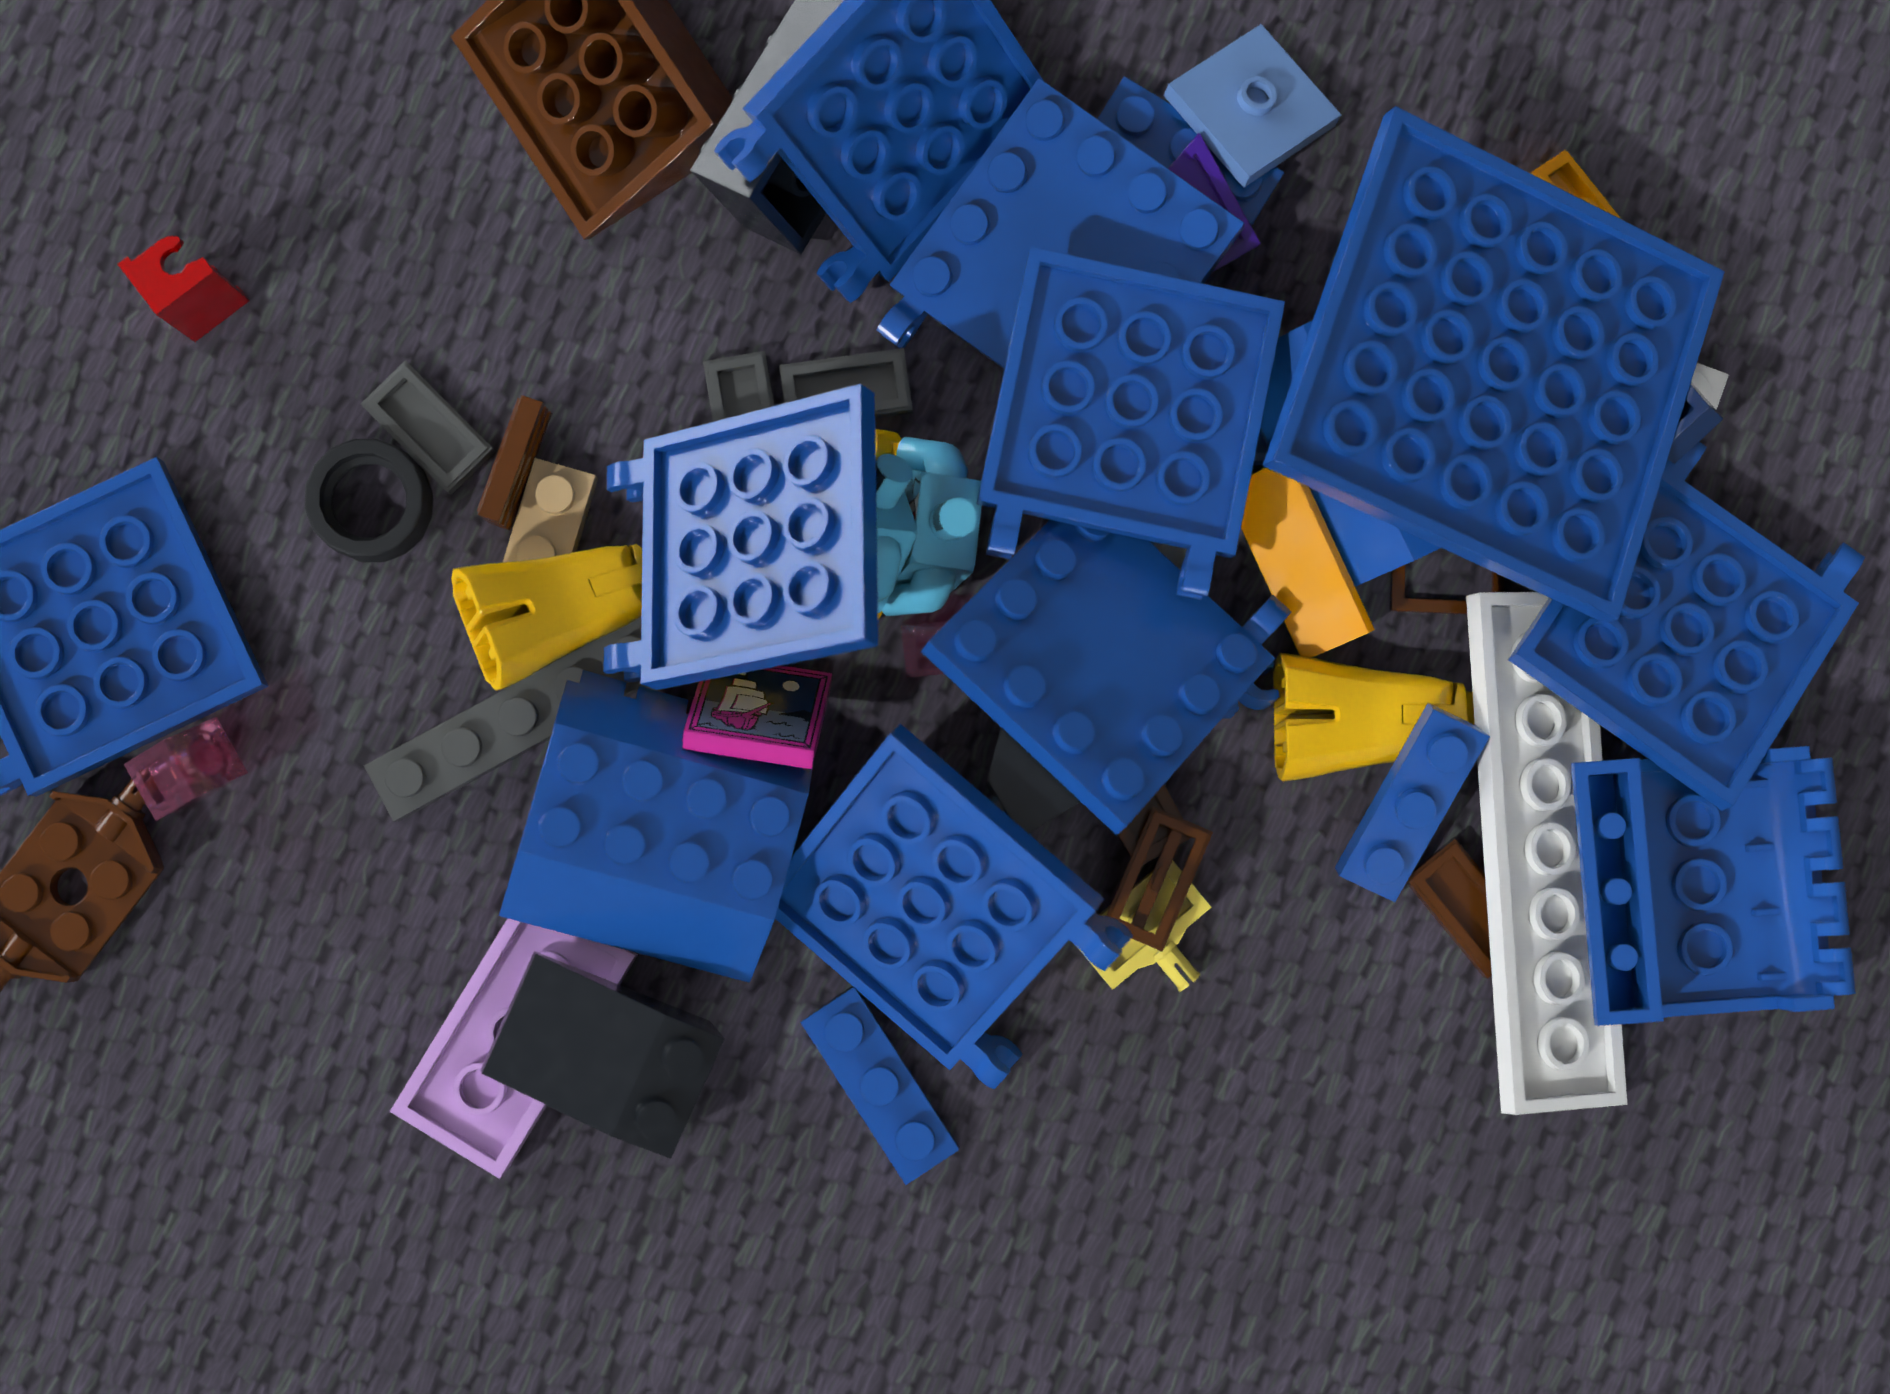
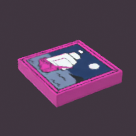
M780 665L700 681L684 728L682 749L812 769L830 695L832 673Z

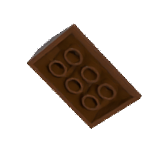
M487 0L451 35L454 43L584 240L594 237L691 174L690 169L697 160L702 145L711 137L733 99L668 0Z

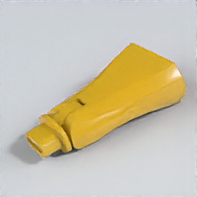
M633 544L629 547L628 545L605 546L539 559L454 568L452 571L451 580L454 600L485 680L496 691L513 685L572 651L621 629L642 615V548L638 544Z
M1279 653L1275 661L1273 682L1274 689L1279 691L1280 697L1274 702L1275 768L1281 781L1315 777L1348 769L1394 762L1427 703L1433 704L1475 725L1473 692L1466 691L1463 683L1453 684V682L1431 676L1368 669L1286 653Z

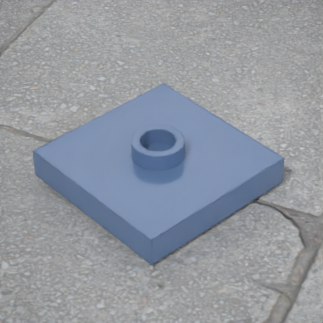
M1262 24L1170 82L1164 93V97L1196 134L1200 133L1205 144L1243 188L1334 128L1341 117L1339 111Z

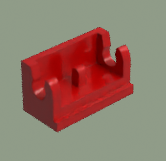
M168 236L160 239L134 260L127 256L117 265L154 313L194 342L250 301L238 286H234L217 271V268L210 265L204 257L186 264L185 268L178 274H168L164 267L166 258L170 254L178 252L184 244V241L178 236Z

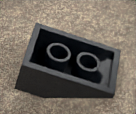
M534 951L480 1071L483 1075L611 1137L671 1159L725 1038L709 1020Z

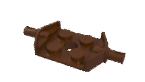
M141 765L120 795H115L112 799L52 791L49 797L56 801L0 872V992L10 979H18L22 976L65 983L77 982L164 870L162 859L143 821L146 814L141 810L160 784L164 782L159 775H154L155 772ZM71 868L80 870L88 882V890L85 897L75 905L64 902L59 896L57 889L59 878L65 871Z

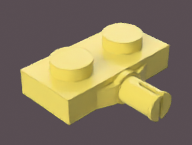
M1173 860L1143 928L1153 934L1156 933L1181 874L1180 868ZM1154 869L1133 886L1120 916L1121 920L1132 923ZM1191 883L1162 952L1130 939L1121 949L1122 953L1105 971L1097 968L1091 962L1090 964L1113 990L1137 969L1157 962L1180 992L1190 985L1175 968V964L1179 966L1192 982L1201 974L1199 971H1196L1176 945L1179 944L1186 929L1212 907ZM1110 906L1107 907L1099 915L1106 916Z

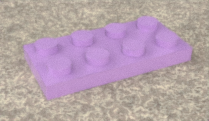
M507 918L390 1112L497 1178H502L505 1176L547 1105L483 1075L480 1070L533 952L536 951L618 985L621 984L637 958L638 954L635 952Z

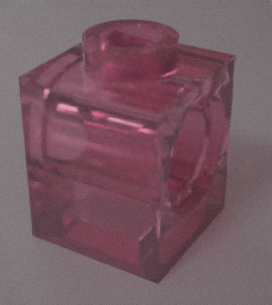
M217 717L162 740L124 764L155 821L206 798L248 773Z

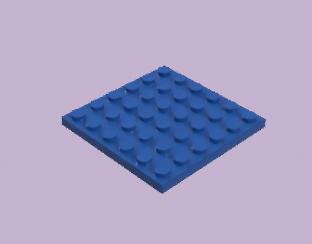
M1395 106L1384 114L1263 466L1603 623L1617 620L1620 617L1725 271Z

